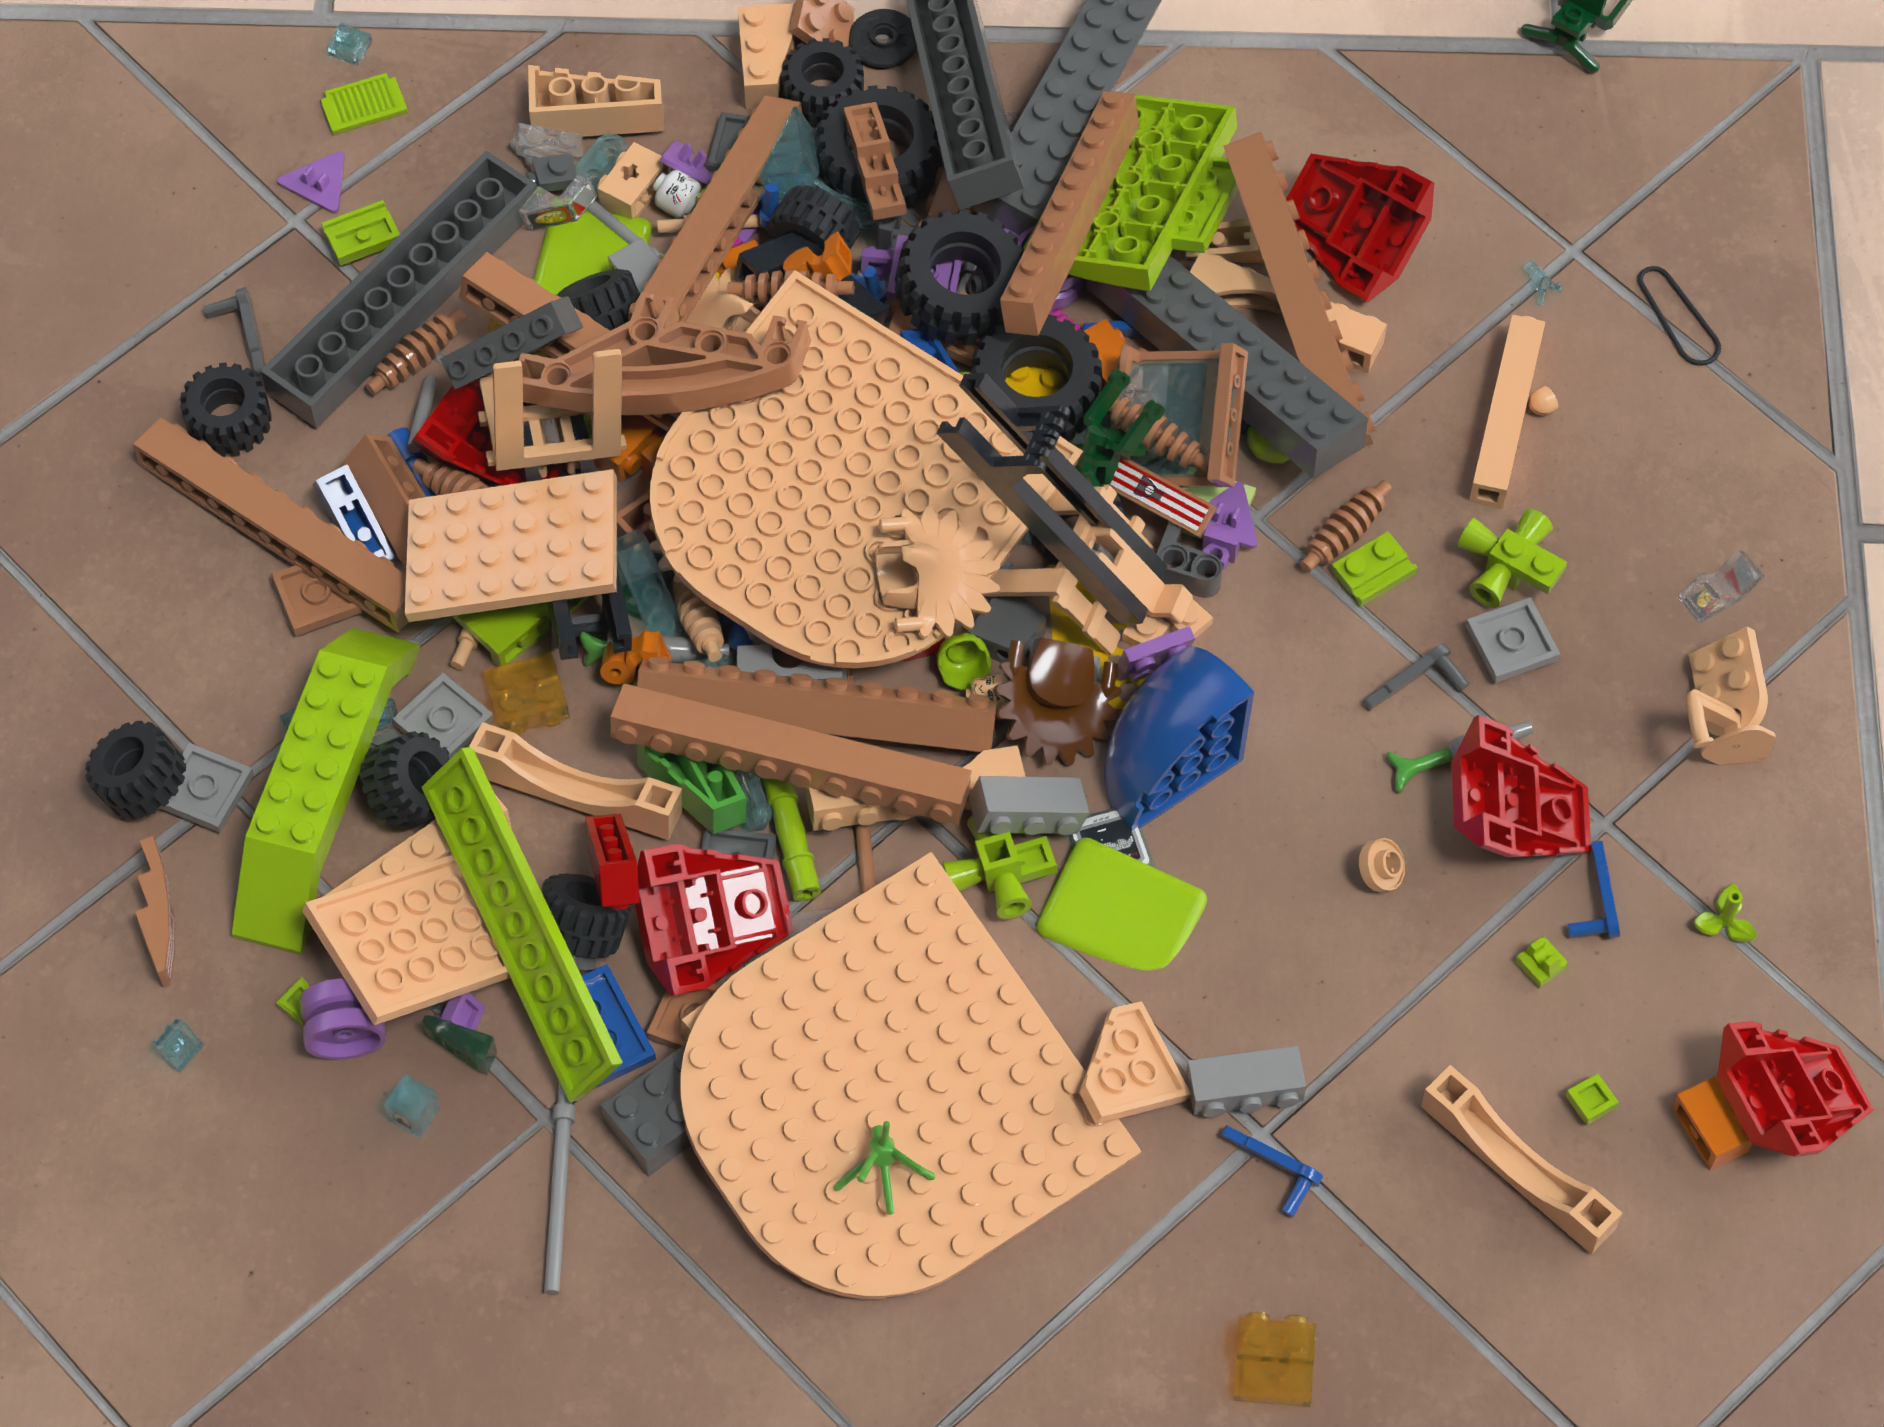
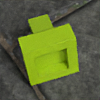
M1545 936L1533 942L1516 957L1515 961L1538 988H1541L1566 970L1569 963Z

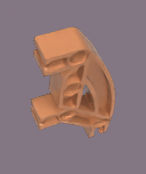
M641 291L629 322L556 359L521 353L518 361L522 363L524 376L523 402L592 413L593 353L620 349L622 353L621 415L679 413L748 400L788 387L797 380L811 343L807 321L797 319L795 324L796 332L791 342L786 343L787 333L785 325L787 320L785 317L773 315L762 346H759L750 333L679 321L680 316L674 297H664V307L659 317L654 319L656 315L653 303L655 296L652 293Z

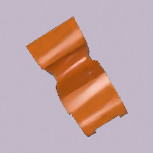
M837 231L824 242L825 249L822 255L817 256L808 247L801 248L786 258L783 263V270L785 272L792 269L800 272V270L808 271L811 281L814 272L822 273L824 281H826L827 274H835L836 279L841 281L846 276L851 275L852 252Z
M644 630L638 637H632V651L614 653L612 643L608 644L604 648L600 673L603 679L613 684H630L634 681L637 665L641 664L643 659L663 657L671 663V654L660 631L649 632Z

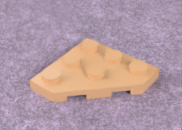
M1142 1001L1112 1008L1105 1018L1079 1092L1095 1124L1186 1102L1191 1092Z

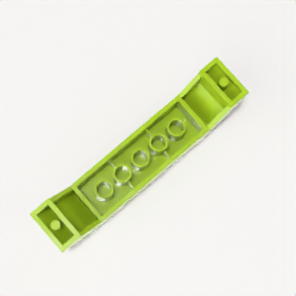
M351 628L319 650L245 836L232 928L233 938L302 956L312 931L311 924L302 912L305 902L317 898L322 868L391 690L402 678H409L420 650V644Z

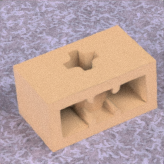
M633 142L626 152L623 151L618 156L615 167L608 175L605 174L600 179L597 185L599 204L612 214H618L631 220L639 217L656 195L652 188L657 178L662 173L669 174L668 166L660 161L662 156Z

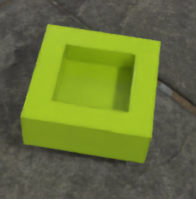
M1599 1073L1570 1088L1565 1095L1586 1126L1617 1109L1619 1101Z

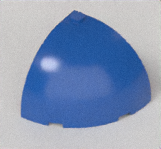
M1187 646L1167 659L1138 687L1115 723L1105 756V786L1113 810H1117L1131 831L1137 828V826L1138 829H1141L1244 759L1254 691L1230 666L1207 650L1195 646Z

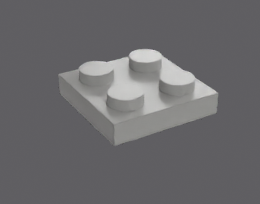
M1531 597L1469 618L1466 621V628L1494 683L1558 662L1561 654Z
M443 672L393 718L394 726L404 734L413 731L417 733L424 732L429 734L430 739L433 737L438 739L442 748L446 747L449 751L448 756L450 759L461 748H466L472 742L482 722L490 725L494 721V715L491 711Z
M188 743L182 753L185 758L184 763L186 764V771L183 773L185 776L184 782L178 786L179 792L176 796H172L165 807L161 806L159 808L221 833L253 778V769Z

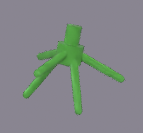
M885 1121L883 1126H874L870 1131L872 1137L868 1144L870 1154L836 1183L834 1190L840 1191L857 1175L858 1181L863 1182L874 1164L880 1167L887 1214L892 1215L894 1213L889 1165L897 1161L930 1180H934L936 1176L933 1172L925 1169L895 1148L894 1140L889 1136L890 1122Z

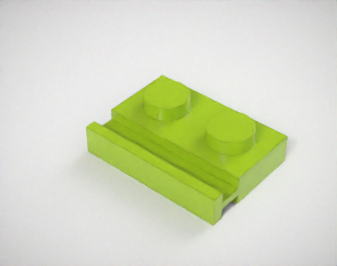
M384 200L321 223L323 232L340 266L384 250L400 235L390 212L385 206Z
M1387 531L1334 562L1331 566V572L1346 591L1356 598L1359 607H1362L1415 576L1418 567L1410 562L1407 553Z

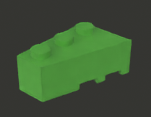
M637 745V766L650 778L682 788V807L712 834L746 823L747 798L732 770L726 769L721 765L705 761H693L685 756L669 752L661 753L653 748Z

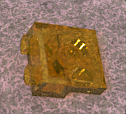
M552 653L483 670L499 728L521 735L529 729L541 726H556L563 720L570 719L567 700Z
M1250 1312L1247 1314V1318L1239 1317L1233 1401L1311 1407L1316 1324L1308 1323V1318L1301 1315L1286 1316L1285 1321L1269 1320L1270 1316L1264 1312Z

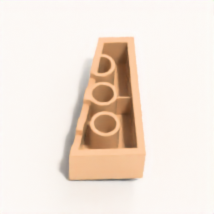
M528 65L529 115L533 140L664 131L663 101L659 79L618 75L616 79H610L601 76V73L588 72L587 76L569 74V69L555 68L554 72L540 71V66Z

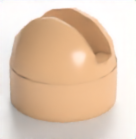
M1543 386L1532 393L1529 406L1533 413L1544 416L1558 409V402L1552 390L1548 386Z

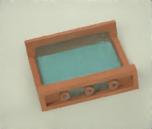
M1221 343L1220 350L1140 352L1129 345H1122L1121 356L1117 360V369L1128 374L1130 382L1116 400L1121 401L1124 397L1130 399V409L1136 403L1145 406L1152 399L1156 403L1165 407L1164 416L1169 418L1166 428L1174 422L1179 426L1176 438L1185 431L1190 435L1187 445L1196 440L1201 445L1200 453L1209 458V466L1206 472L1195 465H1189L1187 468L1179 465L1180 456L1175 462L1166 459L1169 449L1163 456L1154 454L1156 444L1152 449L1146 451L1145 456H1129L1125 458L1179 487H1235L1248 351L1234 343ZM1123 420L1117 425L1112 424L1110 429H1120Z

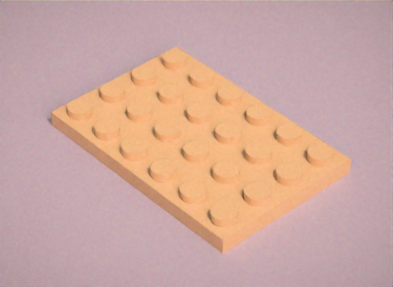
M613 469L409 500L405 616L409 622L617 592V477Z
M453 854L305 902L302 912L374 1026L511 978Z

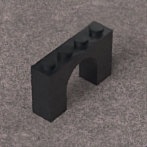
M793 231L739 253L733 280L743 282L746 275L755 274L756 281L758 282L759 274L768 272L771 282L774 271L781 270L783 277H785L783 263L795 251L808 247L814 254L820 256L823 254V250L808 236ZM849 275L843 278L841 281H854V295H839L838 298L883 325L888 308L854 277Z

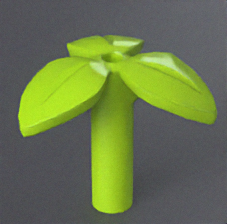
M1735 883L1727 886L1716 900L1715 904L1720 913L1719 916L1707 911L1698 915L1694 920L1695 927L1707 935L1716 936L1723 927H1726L1727 935L1733 941L1749 942L1757 937L1756 930L1751 923L1746 920L1735 919L1736 915L1742 910L1743 899L1742 893Z

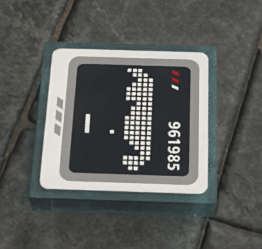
M1116 808L1088 815L1078 834L1068 835L1072 849L1079 839L1091 838L1155 868L1139 820L1137 828L1131 831L1118 814Z

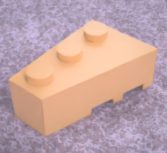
M795 3L738 7L746 109L758 107L764 95L777 98L782 97V64L784 60H787V54L791 50L796 51L799 39L789 32Z

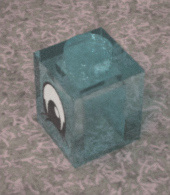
M406 1074L403 1075L384 1103L389 1121L418 1138L422 1137L441 1109L436 1091Z

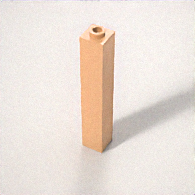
M1512 315L1469 501L1503 508L1545 321L1536 320L1530 316Z

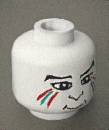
M673 170L668 175L662 173L652 188L656 192L655 205L672 217L682 219L683 215L691 214L696 204V196L701 192V184L679 170Z

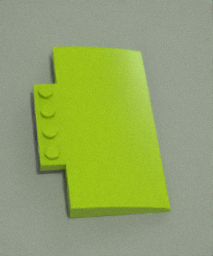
M1135 94L1139 128L1068 273L1069 275L1120 287L1151 291L1173 249L1199 253L1206 252L1238 191L1228 158L1222 157L1225 152L1223 146L1230 143L1238 128L1235 106ZM1036 226L1034 227V229H1033L1031 235L1029 236L1027 242L1025 243V245H1024V247H1023L1024 250L1026 249V247H1027V245H1028V243H1029V241H1030V239H1031V237H1032V234H1033V232H1034Z

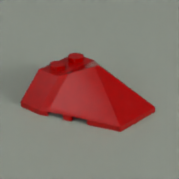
M1311 153L1286 200H1294L1300 219L1294 220L1298 231L1304 229L1311 247L1310 249L1314 252L1319 262L1325 265L1335 277L1334 280L1339 286L1370 302L1399 279L1430 223L1435 183L1404 166H1389L1375 162H1361Z
M480 380L456 390L452 385L411 442L437 461L497 485L523 483L521 468L496 471V466H488L486 451H493L489 428L488 426L480 427L478 412L485 411ZM566 462L557 463L558 465L548 464L547 476L542 478V480L557 478Z
M1481 715L1475 716L1451 762L1454 828L1478 847L1505 857L1570 855L1591 852L1588 787L1557 763L1550 765L1537 755L1539 750L1532 744L1525 746L1513 737L1514 731L1507 725Z
M680 844L640 852L637 866L640 903L635 904L645 956L647 964L671 996L707 989L724 975L735 971L755 955L761 954L794 932L778 860L741 854L732 855L720 853L717 850L690 848Z
M1753 1021L1728 1023L1723 1028L1717 1081L1723 1090L1726 1101L1732 1106L1739 1119L1744 1134L1752 1144L1793 1157L1819 1154L1874 1110L1839 1046L1805 1036L1800 1040L1788 1037L1787 1031L1777 1029L1774 1033L1762 1030V1025Z

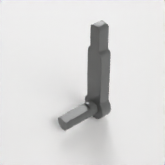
M247 287L236 290V296L205 305L204 310L207 317L212 318L240 309L254 371L257 376H260V370L266 365L252 298Z
M1442 643L1367 697L1363 703L1369 710H1372L1436 665L1459 692L1464 690L1469 685V682L1448 658L1451 650L1445 643Z

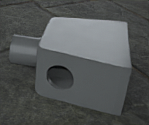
M1022 596L993 597L989 602L991 607L989 614H980L974 621L972 630H967V633L979 637L985 643L990 658L998 662L1008 661L1011 640L1025 642L1022 658L1023 664L1030 655L1034 640L1044 637L1046 618Z

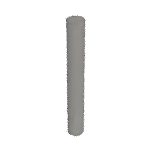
M432 375L424 378L407 445V449L412 453H418L421 450L411 441L430 414L438 383L437 378Z

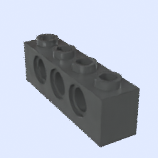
M569 296L551 301L451 352L440 358L456 390L493 374L494 364L518 361L521 353L532 354L580 330L583 326Z

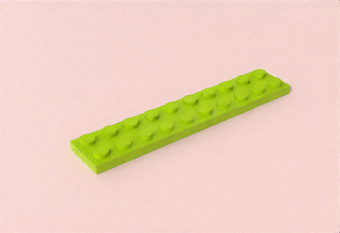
M473 747L461 748L421 788L568 1101H580L621 1066L623 1062Z

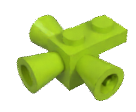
M1525 509L1515 532L1507 528L1500 539L1475 517L1468 523L1458 541L1457 548L1488 557L1485 572L1469 587L1470 593L1478 602L1487 607L1496 608L1501 602L1506 587L1515 591L1522 580L1546 594H1549L1566 570L1568 562L1537 545L1553 530L1551 521L1543 513L1535 509Z
M972 815L967 821V826L977 840L975 841L978 859L943 861V869L959 892L984 880L988 893L995 891L997 915L1000 918L1012 919L1022 916L1031 909L1032 902L1020 883L1058 873L1057 864L1048 838L1044 836L1014 845L1010 831L1002 834L977 833Z

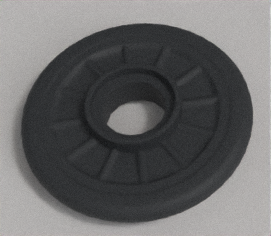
M892 9L872 10L860 16L851 26L849 46L854 49V55L858 54L861 61L870 66L889 68L900 65L910 59L917 50L911 19L899 11ZM886 33L892 36L893 39L887 43H881L875 38L879 34Z

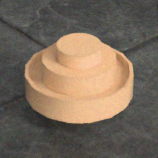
M1387 838L1368 841L1362 847L1359 855V869L1365 884L1373 891L1386 892L1396 889L1402 883L1405 875L1404 857L1398 845Z

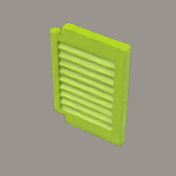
M387 73L324 91L326 98L320 99L333 135L408 113L396 78L389 79Z

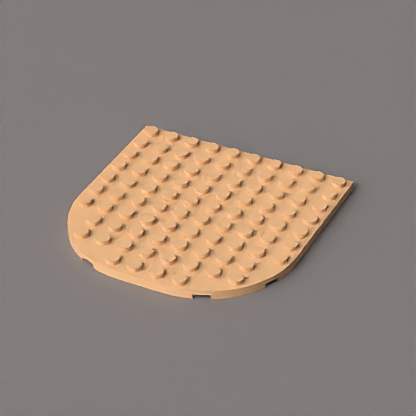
M794 270L745 333L752 334L758 345L762 346L773 315L781 316L787 320L785 325L787 333L786 343H789L796 332L795 324L797 319L807 321L811 343L797 380L788 387L748 400L681 413L666 434L658 450L650 482V511L655 536L672 570L696 596L784 653L811 663L838 668H866L895 663L929 648L944 636L936 625L933 626L928 637L925 639L919 636V631L896 632L895 618L916 617L917 609L899 608L883 604L877 577L875 549L880 544L904 540L906 537L904 531L881 533L879 520L882 518L901 517L903 509L910 510L920 520L925 507L930 505L934 508L940 521L949 511L954 510L957 513L958 528L975 522L978 528L973 541H991L993 546L984 558L998 562L1002 566L1029 529L937 435V431L942 421H948L953 427H956L959 418L965 417L1002 456H1023L1024 454L960 388L959 384L963 375ZM1059 437L1055 447L1075 467L1083 451L1062 437ZM1028 474L1023 477L1048 504L1057 491L1052 483L1043 474ZM997 572L988 576V578L992 580Z
M932 852L732 975L718 988L697 1017L688 1037L683 1055L680 1074L682 1114L688 1138L703 1168L745 1231L778 1266L780 1264L808 1285L844 1297L887 1299V1297L902 1296L910 1293L916 1294L936 1287L972 1266L1139 1157L1142 1153L1119 1119L1095 1124L1079 1093L1086 1071ZM885 1121L890 1122L889 1136L894 1140L895 1148L925 1169L933 1172L936 1176L934 1180H930L897 1161L889 1165L894 1213L892 1215L887 1214L880 1167L874 1164L863 1182L858 1181L857 1175L840 1191L834 1190L835 1184L870 1154L868 1144L872 1139L870 1131L874 1126H883Z

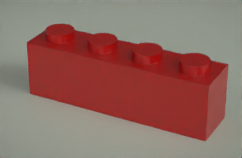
M621 813L585 817L588 860L602 907L608 906L610 909L621 910L630 907L631 904L640 903L637 860Z

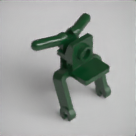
M1557 0L1561 8L1551 20V24L1556 27L1555 29L1524 24L1520 31L1525 37L1549 41L1554 45L1558 44L1563 47V50L1570 53L1589 73L1594 74L1599 71L1600 65L1578 42H1583L1586 39L1589 27L1594 28L1596 26L1604 31L1612 29L1633 0H1620L1609 16L1603 15L1607 0Z
M1119 369L1111 372L1107 384L1084 416V424L1087 426L1084 435L1085 441L1084 444H1078L1077 447L1083 452L1075 468L1093 487H1101L1099 481L1103 484H1111L1121 455L1124 457L1145 456L1147 449L1141 442L1155 422L1161 419L1165 413V407L1152 399L1145 404L1143 411L1127 433H1124L1121 429H1106L1100 424L1102 419L1130 382V376Z

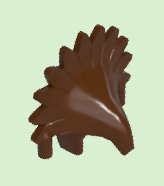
M1037 638L1034 640L1030 651L1028 666L1025 667L1021 665L1025 642L1011 640L1008 661L999 664V669L1009 681L996 685L993 689L995 694L1008 700L996 712V716L999 719L1013 720L1006 738L1008 740H1016L1024 737L1022 754L1030 757L1040 749L1044 765H1051L1057 754L1060 755L1065 765H1073L1076 750L1085 757H1092L1094 755L1092 738L1100 741H1108L1110 739V734L1103 721L1117 720L1119 717L1118 711L1108 703V701L1120 696L1122 693L1121 688L1115 686L1118 664L1104 662L1101 683L1094 682L1095 665L1093 649L1059 640Z

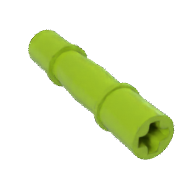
M762 778L768 800L767 808L773 814L776 835L784 856L782 865L786 869L793 899L796 901L814 899L820 895L821 888L814 865V855L809 852L805 828L797 807L798 795L795 793L792 783Z

